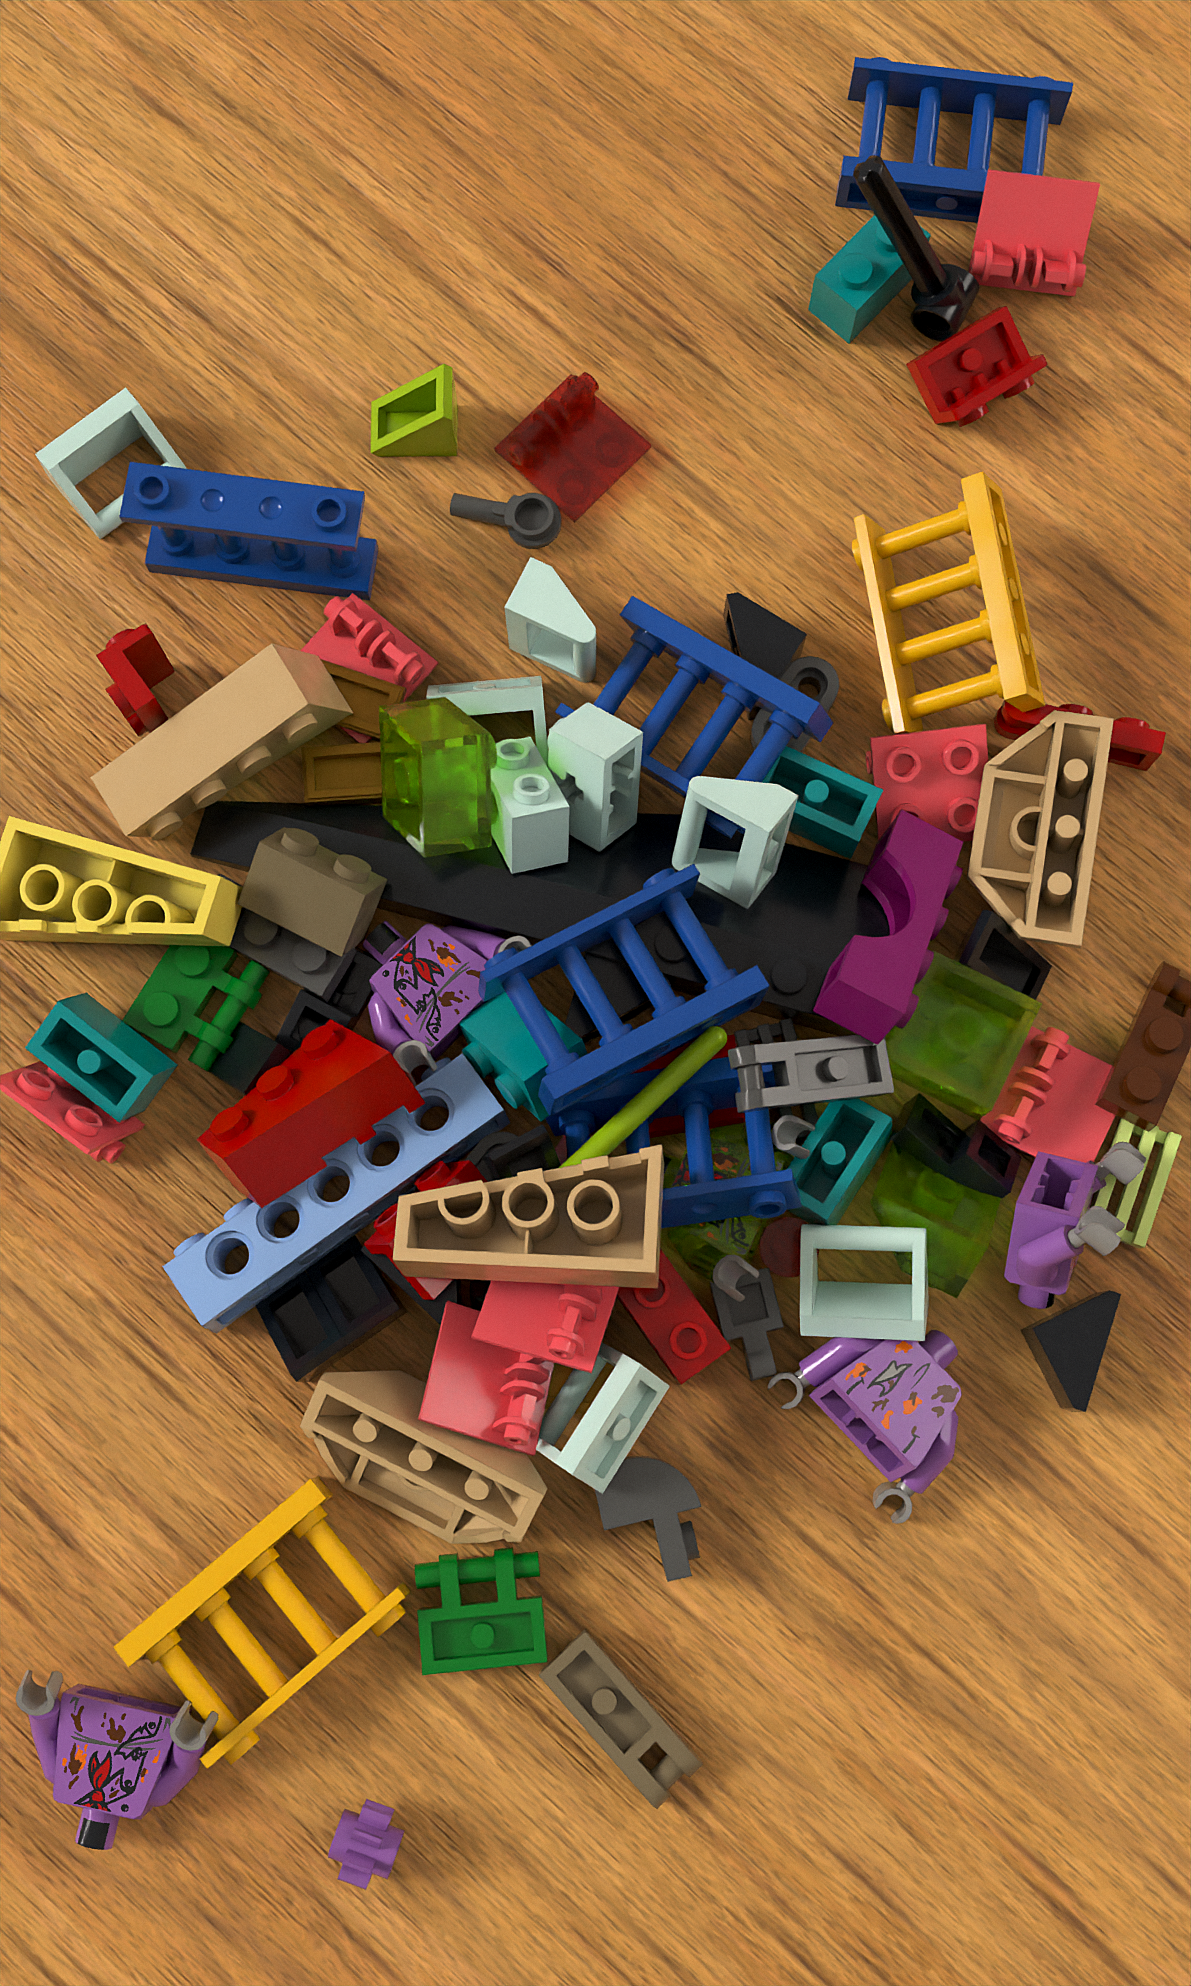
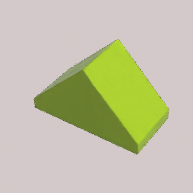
M442 364L371 402V454L379 457L457 456L458 404L452 367Z

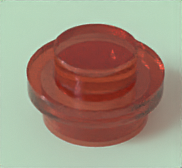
M783 1217L773 1221L765 1228L759 1240V1254L766 1268L769 1267L772 1273L785 1278L800 1276L801 1226L808 1223L795 1217Z

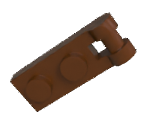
M1165 961L1159 965L1147 987L1095 1105L1147 1132L1157 1126L1191 1048V981L1179 976L1180 969ZM1167 996L1185 1004L1181 1015L1163 1007Z

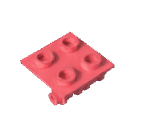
M988 169L968 272L975 277L979 285L1075 297L1077 287H1082L1085 278L1086 264L1082 263L1100 183Z
M354 593L344 601L338 596L329 601L323 612L329 618L328 621L301 649L302 652L317 655L322 660L405 687L407 692L403 703L438 665V662ZM340 727L358 743H369L372 739L369 736Z
M986 724L870 737L871 751H866L865 755L868 774H873V785L883 789L875 807L878 840L902 809L963 842L973 841L984 765L988 762Z
M1026 1023L980 1121L1006 1144L1036 1158L1038 1151L1085 1163L1090 1160L1094 1162L1115 1117L1114 1114L1095 1105L1112 1065L1067 1044L1069 1036L1059 1029L1047 1027L1046 1031L1043 1032Z
M42 1061L0 1075V1090L85 1154H89L97 1162L105 1159L110 1164L114 1163L126 1146L120 1139L142 1130L145 1126L144 1123L134 1116L119 1123Z
M491 1281L471 1337L472 1339L592 1374L619 1287Z
M447 1301L418 1420L534 1456L554 1362L472 1339L471 1336L480 1311Z

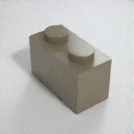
M283 827L259 842L237 904L342 957L365 939L388 879L372 872L371 866L358 857L346 854L339 855L319 845V840L307 831Z

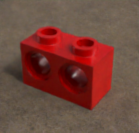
M661 1248L658 1289L619 1287L617 1299L678 1385H682L731 1349Z

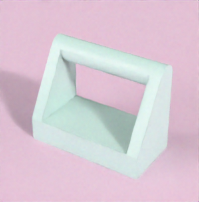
M126 387L35 454L49 479L100 540L124 523L119 517L123 494L95 514L75 488L76 484L141 436L145 438L165 462L161 466L187 469Z
M530 557L504 607L509 649L580 682H590L596 675V627L553 567Z
M541 676L428 686L426 698L436 785L475 781V758L446 761L443 718L533 710L536 747L548 767L547 732Z
M706 776L693 777L689 782L672 856L673 867L680 871L695 864L700 872L698 882L748 909L777 871L799 795L778 784ZM708 809L746 829L740 852L699 848Z
M802 1224L800 1246L801 1336L925 1341L929 1308L926 1228ZM817 1249L912 1252V1284L819 1281Z
M601 1343L592 1374L573 1369L545 1413L536 1450L603 1494L670 1386L640 1363ZM608 1362L615 1368L563 1450H559L554 1446Z

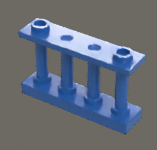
M855 57L848 100L865 102L859 157L843 155L835 206L872 210L857 185L853 171L857 164L865 162L869 156H881L886 105L919 109L913 163L883 160L914 216L978 223L990 164L994 117L1027 121L1021 173L1043 176L1048 124H1061L1072 94L1073 82L1056 81L1045 76L1030 78L893 62L882 57L871 59ZM940 111L973 115L967 170L934 165Z
M137 462L129 463L119 517L122 522L152 525L145 558V565L149 572L347 598L354 593L362 600H370L379 548L376 539L359 537L365 502L364 491Z
M632 596L620 613L622 619L634 632L630 638L633 645L593 705L614 715L653 656L659 658L664 651L678 659L675 664L679 669L639 729L643 732L640 771L686 799L690 780L693 777L701 776L743 711L750 712L754 705L771 714L768 721L772 725L735 780L762 782L791 738L798 739L803 732L821 742L832 726L833 721L819 702L638 598ZM710 678L724 686L721 693L725 697L676 771H673L650 757V754L698 683L704 685L707 679ZM561 702L555 713L561 718H565L575 710ZM708 809L705 822L712 828L729 838H732L736 831L745 834V828Z
M695 864L678 872H675L673 868L664 869L650 877L643 884V890L519 953L516 948L506 949L485 963V970L480 972L478 993L483 1002L506 992L548 1064V1067L545 1069L546 1076L541 1080L538 1097L549 1116L697 1039L709 1027H720L754 1009L762 1002L770 985L759 967L756 965L741 974H738L735 968L728 969L686 901L687 898L693 895L700 876V872ZM662 911L668 916L708 982L704 986L706 992L689 1001H686L683 996L676 997L634 928V925ZM611 937L655 1008V1011L652 1013L654 1019L636 1029H633L631 1024L624 1025L581 954V952ZM558 964L602 1036L599 1041L601 1047L581 1058L577 1052H569L527 981Z
M729 1057L709 1060L626 1138L627 1155L638 1153L640 1148L651 1147L649 1124L654 1119L678 1115L684 1117L690 1185L663 1189L661 1229L748 1215L756 1218H773L783 1214L787 1209L802 1207L801 1196L792 1169L776 1171L769 1109L745 1113L751 1175L717 1181L714 1179L708 1115L713 1110L737 1107L735 1094L741 1092L737 1070H731ZM772 1065L762 1066L765 1088L776 1087ZM665 1068L629 1074L556 1114L546 1117L545 1119L554 1136H566L567 1159L590 1139L591 1133L604 1126Z

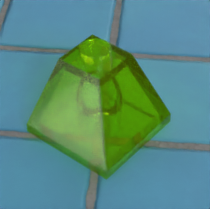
M891 1141L870 1203L881 1227L927 1229L928 1287L937 1288L957 1298L988 1248L1001 1198L981 1193L944 1177L922 1164ZM892 1251L901 1271L912 1276V1252Z

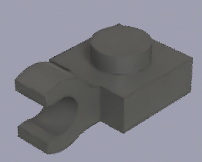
M769 1267L757 1270L759 1272L758 1278H755L750 1273L740 1276L736 1282L735 1289L745 1296L741 1302L734 1300L715 1285L714 1280L709 1282L721 1334L727 1342L741 1339L750 1381L771 1377L777 1373L767 1332L780 1330L784 1326Z

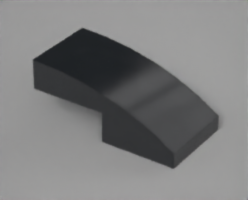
M355 946L354 948L357 952L352 963L329 1001L326 1002L307 990L301 989L275 1041L284 1048L294 1052L301 1046L303 1039L308 1033L325 1025L330 1019L353 1031L374 994L369 980L383 965L373 955Z
M920 1093L903 1105L890 1136V1139L905 1152L937 1173L963 1186L998 1198H1004L1011 1193L1022 1159L1017 1152L979 1119L962 1131Z

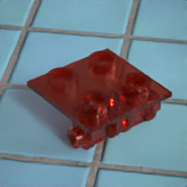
M583 372L579 377L570 374L494 448L498 455L544 496L551 498L558 508L574 523L651 448V444L594 394L599 390V385L587 372Z

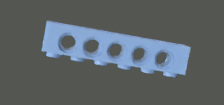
M463 1053L454 1060L447 1057L437 1061V1069L434 1072L429 1067L422 1074L421 1080L423 1082L415 1088L425 1101L424 1105L410 1114L403 1105L372 1125L377 1134L376 1136L361 1145L353 1137L323 1157L327 1163L326 1168L265 1207L261 1208L252 1200L246 1198L225 1213L223 1218L226 1222L207 1235L205 1233H198L189 1237L174 1250L175 1258L162 1267L202 1327L217 1334L376 1220L385 1210L398 1203L399 1196L415 1192L418 1189L415 1185L416 1179L431 1165L439 1161H444V1163L457 1162L471 1152L485 1136L498 1132L510 1124L504 1109ZM439 1106L449 1110L448 1120L440 1129L427 1131L421 1128V1118L430 1108ZM386 1141L399 1143V1154L391 1164L386 1166L373 1165L372 1155L379 1144ZM336 1176L349 1177V1190L342 1199L335 1202L324 1201L323 1190L330 1179ZM287 1211H298L300 1221L296 1231L288 1237L276 1238L274 1225L278 1217ZM247 1246L249 1260L246 1266L238 1273L227 1274L225 1259L228 1253L235 1247Z

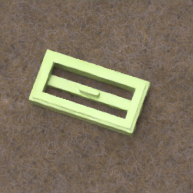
M1120 1118L1110 1148L1118 1142L1129 1143L1131 1134L1140 1137L1137 1150L1146 1157V1162L1144 1163L1143 1170L1123 1188L1114 1216L1123 1222L1125 1227L1116 1234L1120 1237V1242L1141 1249L1146 1246L1182 1136L1173 1132L1166 1133L1159 1130L1157 1126L1147 1132ZM1156 1143L1161 1146L1131 1232L1126 1230V1226L1153 1145ZM1111 1173L1105 1177L1106 1186L1094 1193L1090 1208L1100 1206L1107 1209L1117 1179Z

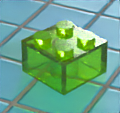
M446 697L379 706L383 817L424 858L491 847V825L497 821L498 809L495 796L491 791V769L495 768L497 763V749L490 732Z
M932 950L934 957L923 979L914 985L912 991L913 994L919 996V1001L911 1019L903 1029L894 1026L885 1038L892 1078L978 1120L992 1111L1042 1003Z

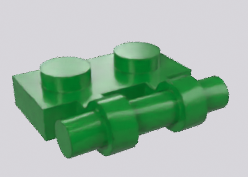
M170 945L122 1021L175 1054L188 1034L200 1041L189 1056L188 1061L208 1072L220 1052L225 1053L232 1043L233 1038L230 1035L247 1008L254 1010L263 994L259 992V989L270 971L250 960L238 979L228 974V971L238 957L235 950L230 947ZM216 990L227 995V998L209 1024L199 1017Z
M513 1547L494 1549V1556L459 1559L458 1553L439 1555V1562L415 1564L416 1588L440 1587L442 1606L423 1607L417 1610L422 1675L548 1662L542 1595L518 1598L516 1579L540 1577L538 1551L514 1554ZM496 1581L498 1600L462 1603L461 1585Z

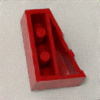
M330 1019L325 1025L308 1033L303 1039L301 1046L279 1066L266 1071L258 1079L256 1087L238 1103L220 1112L211 1122L210 1128L196 1140L234 1188L263 1208L326 1168L327 1163L323 1157L353 1137L356 1138L360 1145L377 1135L372 1125L403 1105L410 1114L424 1105L425 1101L391 1052Z

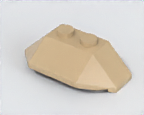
M1054 710L1042 719L1038 725L1019 737L984 765L967 880L1021 940L1081 948L1114 718Z
M401 1370L323 1373L300 1427L308 1438H313L321 1457L344 1488L451 1544L487 1543L505 1539L507 1542L522 1541L548 1489L527 1454L419 1421L418 1418L426 1383Z

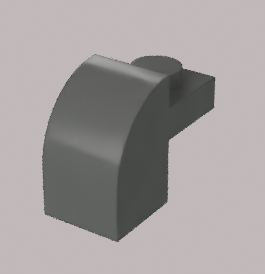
M650 1456L625 1457L603 1494L595 1490L604 1530L652 1519L667 1582L692 1576L689 1560L700 1558L692 1522L680 1523L677 1513L701 1507L695 1489L679 1470L663 1460Z

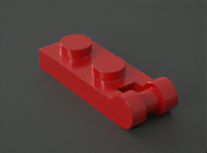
M1004 700L994 717V727L1001 736L1017 740L1038 725L1042 719L1054 710L1093 715V711L1076 704H1063L1059 707L1045 704L1043 707L1022 712ZM1121 717L1114 720L1108 762L1147 771L1162 754L1166 732L1149 729L1150 725L1147 722L1136 718Z

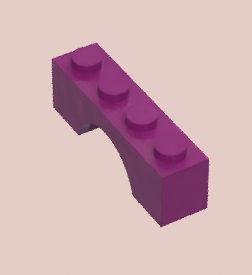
M901 809L876 843L862 880V884L872 892L883 907L889 922L890 935L884 937L854 935L829 967L813 1009L815 1013L877 1045L894 1026L903 1029L907 1025L919 1001V996L912 993L914 985L923 979L934 957V952L927 949L929 941H933L948 916L949 910L942 907L943 900H946L952 894L963 871L962 868L956 865L963 841Z

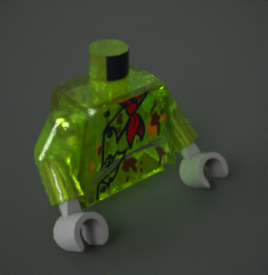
M785 1115L777 1122L770 1121L776 1171L786 1170L790 1165L788 1156L778 1152L784 1151L799 1159H806L809 1156L810 1151L796 1145L795 1141L800 1132L804 1130L814 1131V1125L793 1115ZM746 1122L713 1128L710 1131L715 1181L751 1175ZM687 1147L682 1159L663 1152V1189L690 1185ZM748 1215L667 1228V1237L691 1271L711 1281L734 1300L741 1302L745 1296L735 1289L736 1282L740 1276L748 1273L758 1278L759 1272L751 1266V1262L770 1218H756Z

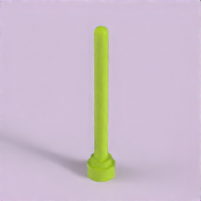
M711 1026L706 1029L559 1168L582 1164L581 1160L608 1156L725 1046L727 1034L724 1029L719 1026Z

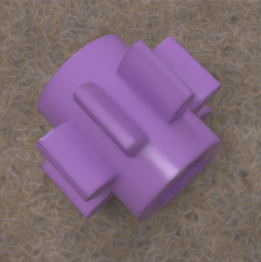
M368 1799L363 1804L360 1814L344 1809L328 1853V1858L342 1863L338 1880L365 1890L372 1874L388 1880L404 1834V1830L389 1825L395 1809Z

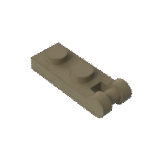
M586 1629L539 1672V1677L656 1809L671 1796L668 1789L684 1773L690 1778L703 1765V1762L693 1749L676 1733ZM657 1742L667 1755L655 1767L650 1769L643 1763L640 1757Z

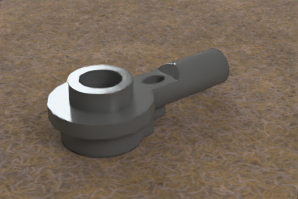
M454 493L450 503V515L505 526L508 529L510 538L517 545L526 549H540L548 546L557 538L561 530L562 517L558 506L551 498L538 493H527L522 496L513 495L507 503Z

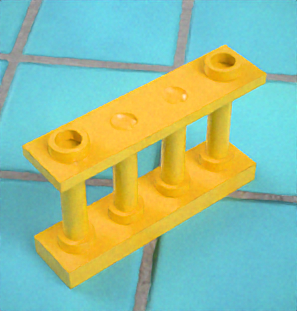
M983 471L961 479L965 500L958 503V509L887 534L885 529L865 514L854 517L857 538L852 541V551L859 569L864 572L887 693V698L882 701V711L888 728L894 734L924 731L921 717L996 694L1000 699L1004 698L1005 701L1022 712L1045 706L1002 489ZM963 531L968 535H972L975 554L969 556L968 563L896 587L891 556ZM973 585L983 590L986 609L980 611V617L906 641L901 609ZM985 639L990 644L993 643L997 664L991 666V672L916 694L911 663Z
M319 1476L309 1479L113 1647L128 1667L142 1660L145 1656L152 1665L158 1661L185 1697L192 1702V1706L204 1721H206L211 1711L218 1714V1721L212 1731L220 1741L200 1758L207 1769L222 1756L232 1765L260 1740V1737L253 1729L369 1628L378 1638L406 1613L399 1603L411 1592L406 1584L402 1582L385 1596L324 1520L328 1514L322 1505L333 1494ZM291 1531L294 1532L298 1539H301L303 1536L307 1538L366 1612L362 1618L339 1638L334 1635L276 1562L280 1555L274 1549V1546ZM243 1572L250 1581L255 1577L258 1579L318 1655L290 1680L286 1678L227 1603L232 1597L225 1588ZM194 1614L201 1623L206 1619L211 1623L269 1697L240 1723L179 1646L183 1639L176 1630Z

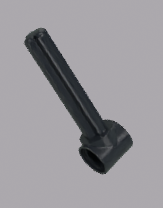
M875 155L869 156L865 162L856 165L853 176L914 281L911 297L916 306L910 316L913 326L924 336L942 342L960 329L979 292V284L975 277L965 269L952 264L940 263L882 158Z

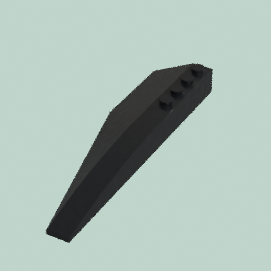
M216 801L205 807L190 854L198 859L249 872L261 840L283 827L287 829H301L314 835L319 840V845L339 855L346 854L358 857L371 866L372 872L388 879L377 905L379 909L444 927L453 925L488 932L505 939L513 936H523L534 945L643 890V884L656 873L667 868H673L675 872H678L672 865V856L682 815L637 813L636 824L600 852L569 834L568 862L512 874L478 808L347 804L306 806L305 803ZM705 822L699 848L740 852L744 834L736 831L733 837L729 838ZM785 843L775 875L748 909L697 881L693 895L687 898L686 901L727 968H735L738 974H741L757 965L770 985L760 1005L750 1010V1012L779 1020L792 1018L793 1024L837 1036L858 1035L815 1013L813 1009L829 967L854 935L867 937L890 935L889 922L883 907L872 892L862 884L868 865ZM664 911L634 925L664 976H667L672 985V990L696 997L706 992L704 986L708 983ZM612 937L581 952L583 957L587 954L629 966Z

